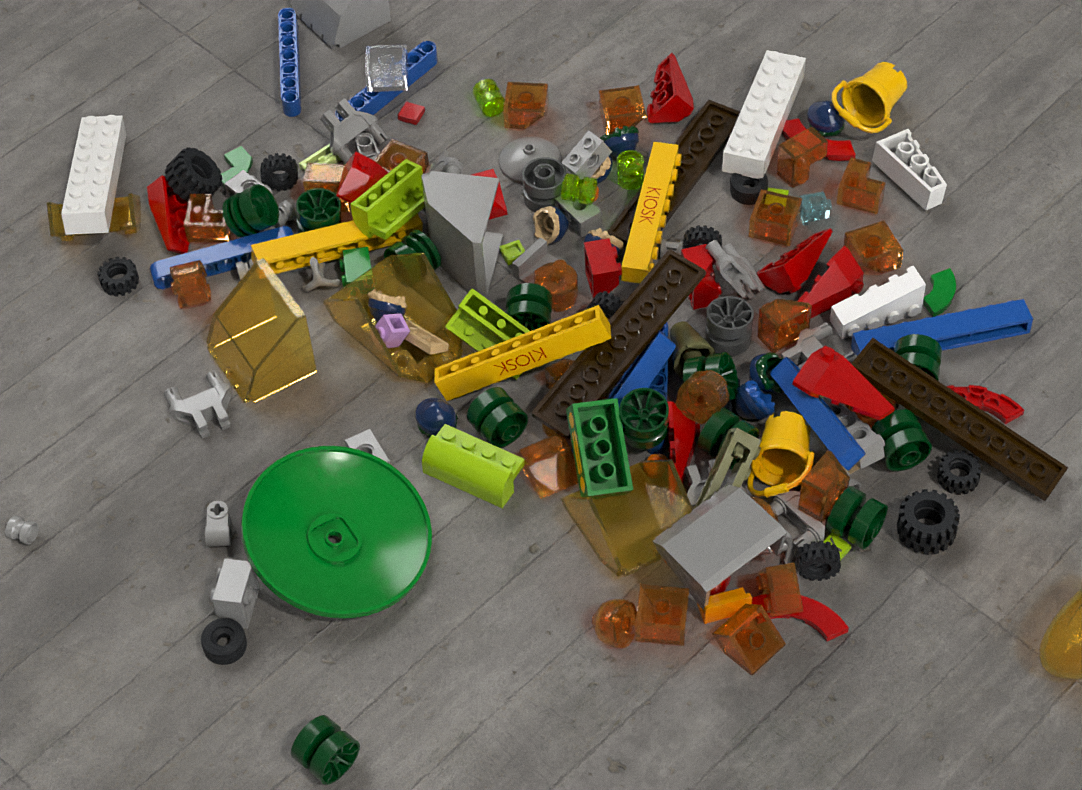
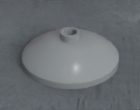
M534 136L522 137L510 142L503 148L499 157V165L502 173L508 179L523 184L522 171L528 162L541 157L554 158L561 162V154L558 148L546 139Z

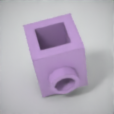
M401 313L383 315L372 330L380 349L399 347L410 332Z

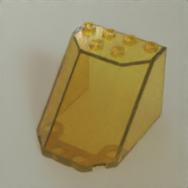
M424 253L389 255L323 301L332 319L398 377L429 383L435 377V368L462 358L463 350L461 348L463 341L445 328L457 309ZM376 289V292L381 290L382 294L390 297L400 296L402 298L404 296L405 303L407 304L406 312L403 316L404 320H410L449 344L448 351L428 354L405 339L399 347L387 348L375 328L378 322L371 315L368 306L370 298L368 292Z

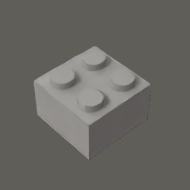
M224 558L222 568L219 567L217 571L216 588H212L210 601L214 604V614L217 615L218 619H233L243 628L248 629L260 588L256 573L249 561Z

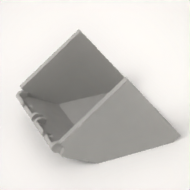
M291 0L290 2L296 15L332 49L336 48L337 45L339 48H342L391 21L388 0Z
M430 171V174L425 173L422 175V186L430 240L439 252L441 267L466 290L470 291L473 288L487 299L500 252L499 246H501L503 234L486 232L499 178Z
M728 485L712 495L709 500H705L693 509L690 514H686L674 523L671 528H667L655 537L652 542L659 554L704 611V607L709 602L710 591L768 547L772 549L776 556L781 554L787 532L780 523L741 488Z

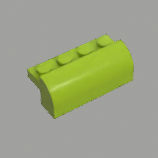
M405 159L351 203L353 220L364 235L371 238L375 234L386 240L425 207L422 166Z
M473 288L459 304L458 310L445 326L447 330L477 352L530 332ZM521 374L514 375L512 378L517 381Z
M444 424L436 436L431 435L422 456L423 473L502 509L514 493V479L525 465L524 458L447 424Z

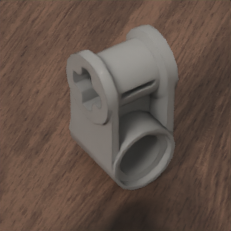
M361 133L356 136L357 152L374 160L383 168L382 156L373 136L369 133Z
M213 501L207 507V524L205 527L207 547L231 546V520L228 515V507L222 501Z

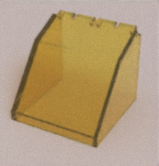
M262 258L256 261L213 314L206 340L208 351L244 403L249 402L251 399L255 403L317 372L306 315L266 260Z
M645 460L629 466L634 490L627 495L593 499L592 497H581L580 490L561 498L565 509L599 560L617 577L621 575L626 577L639 571L640 566L645 568L661 560V555L656 550L652 541L693 510L672 460Z

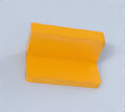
M741 587L709 596V602L704 607V611L698 603L697 606L704 624L750 612L752 596L750 593L746 594L744 588Z

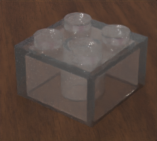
M406 44L366 46L365 79L367 92L408 90L409 61Z

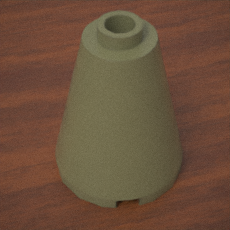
M681 321L671 327L670 339L676 344L672 352L673 369L683 379V367L687 359L700 356L707 358L709 355L716 353L714 348L688 322Z

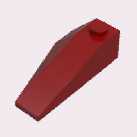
M671 53L657 66L654 79L656 87L650 95L653 101L647 107V118L650 123L680 122L684 117H688L694 109L693 97L677 59Z
M355 151L344 166L336 196L352 203L387 175L388 172L374 160Z
M161 175L147 186L150 209L167 250L179 254L188 253L191 239L190 228L194 224L195 218L193 214L197 209V205L190 204L186 200L181 199L168 185L169 182L166 180V177Z
M829 228L813 234L796 245L797 248L782 254L780 260L775 263L770 262L756 272L762 284L778 293L798 291L801 288V284L808 279L833 232L832 229Z
M843 246L826 264L829 268L824 275H818L814 279L815 283L810 293L805 291L789 311L788 326L790 328L830 310L831 306L861 292L864 286V272L846 246Z
M826 345L809 356L792 385L815 398H818L819 395L832 399V404L839 405V403L852 406L854 412L877 420L888 416L895 409L843 355Z
M668 401L667 438L672 504H677L686 478L687 467L690 466L696 447V437L700 436V423H695V414L672 401Z

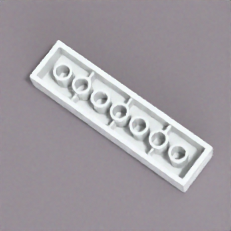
M766 51L724 149L722 171L742 174V176L756 179L764 177L804 79L806 58L776 51Z
M123 115L87 116L81 118L61 212L66 235L109 233L126 140Z

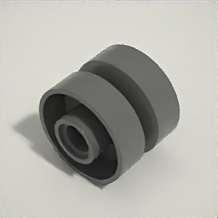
M541 157L531 160L523 168V196L527 208L536 212L547 206L556 207L555 198L567 192L565 166L554 158Z
M734 296L719 297L708 305L704 339L714 348L715 353L727 352L730 356H735L749 348L754 318L752 306L747 301Z

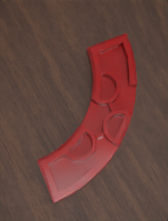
M799 118L786 120L782 134L791 144L794 143L800 147L801 151L814 157L817 155L828 157V160H855L856 154L850 140H828L807 130Z
M969 385L968 387L947 386L981 410L994 415L1004 424L1024 414V409L1014 400L1002 393L999 395L989 391L986 387Z
M771 593L752 598L751 609L759 622L775 618H798L817 630L826 641L841 636L849 630L843 619L832 609L806 596L791 593Z

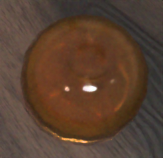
M610 599L599 606L592 617V625L597 638L607 646L624 649L630 645L635 634H630L632 626H637L638 621L637 610L633 602H628L629 600Z

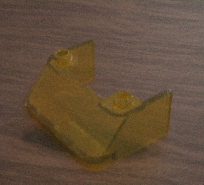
M128 193V197L115 198L109 232L124 231V234L137 233V229H141L140 196ZM47 202L51 237L61 238V241H72L74 236L91 235H66L61 215L63 204Z

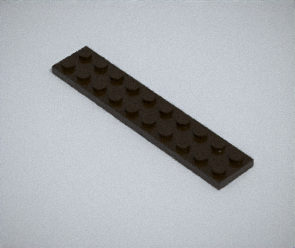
M708 99L675 144L679 145L678 154H682L681 165L676 166L678 176L677 181L672 183L674 184L673 197L668 199L670 200L669 212H665L667 216L666 224L728 142L740 111ZM642 187L607 231L610 236L613 235L621 240L625 246L628 243Z
M669 249L610 318L611 339L585 348L531 412L532 417L569 440L571 436L566 409L574 403L602 400L705 277L706 270Z
M874 338L868 342L851 363L876 389L1043 501L1047 500L1068 469L1067 466Z

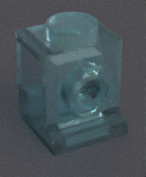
M824 191L799 196L798 212L803 225H808V222L829 218V212H832V204L830 199L826 198Z

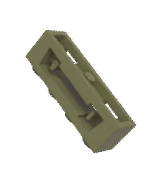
M738 428L729 429L694 509L705 500H709L714 492L719 491L733 458H740L738 463H735L725 487L728 485L741 487L743 481H746L751 473V468L749 467L752 460H755L760 453V439Z

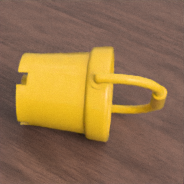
M878 63L863 76L854 78L848 83L843 80L834 88L831 97L834 108L854 128L857 127L867 133H879L891 124L890 112L907 89V80L901 70L899 72L894 70L893 67L895 65L892 63ZM842 87L841 99L844 109L841 108L837 101V93Z
M783 411L780 412V416L773 418V414L766 420L759 445L761 450L758 457L752 460L750 465L751 473L747 480V489L752 495L758 497L766 496L768 498L789 492V489L803 484V481L811 476L814 453L809 452L811 426L809 425L808 427L805 424L806 420L803 416L794 412ZM754 475L763 483L772 487L765 488L762 491L755 490L753 487Z

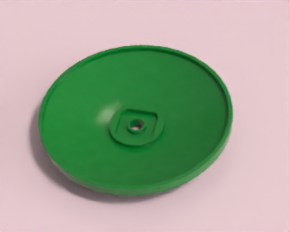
M310 447L298 450L277 460L253 484L245 501L241 518V535L244 550L250 565L260 580L275 595L288 604L305 612L329 618L368 616L396 604L415 587L424 572L431 552V522L427 508L416 488L391 464L370 453L348 447ZM332 535L337 536L340 542L332 543L328 537Z

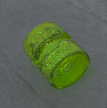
M483 79L475 84L472 93L483 115L486 117L500 115L506 108V100L500 92L497 83L493 79Z
M626 150L617 157V182L623 189L635 190L643 185L644 158L637 151Z
M566 173L562 183L561 199L570 202L578 200L580 204L592 205L597 191V178L584 176L580 179L579 175Z

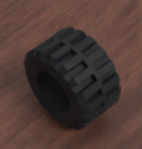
M187 147L183 149L165 169V177L169 182L168 185L175 194L190 204H203L222 185L221 171L215 161L197 148Z
M922 489L921 493L915 491L912 493V496H906L905 501H902L900 505L897 534H900L899 539L901 542H905V546L908 549L914 548L913 551L916 553L922 551L925 555H929V552L938 554L940 549L944 552L948 549V545L951 546L956 538L960 520L958 506H954L952 498L947 499L946 494H938L937 490L928 492L927 489ZM927 518L934 520L938 524L925 525L918 520Z

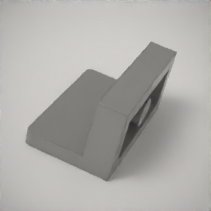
M539 238L512 263L513 277L522 283L539 284L560 265V261L547 253V241Z

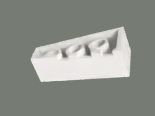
M909 129L877 141L872 162L925 211L942 204L947 184L937 169L929 164L928 156L921 152L917 140L912 139V133Z
M915 267L907 268V273L900 277L897 274L889 277V282L880 287H877L876 284L869 287L862 296L855 294L831 306L830 322L840 338L852 337L855 332L875 329L921 313L926 284Z

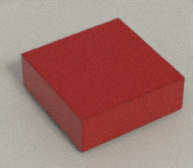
M406 102L398 114V120L417 125L425 113V107Z

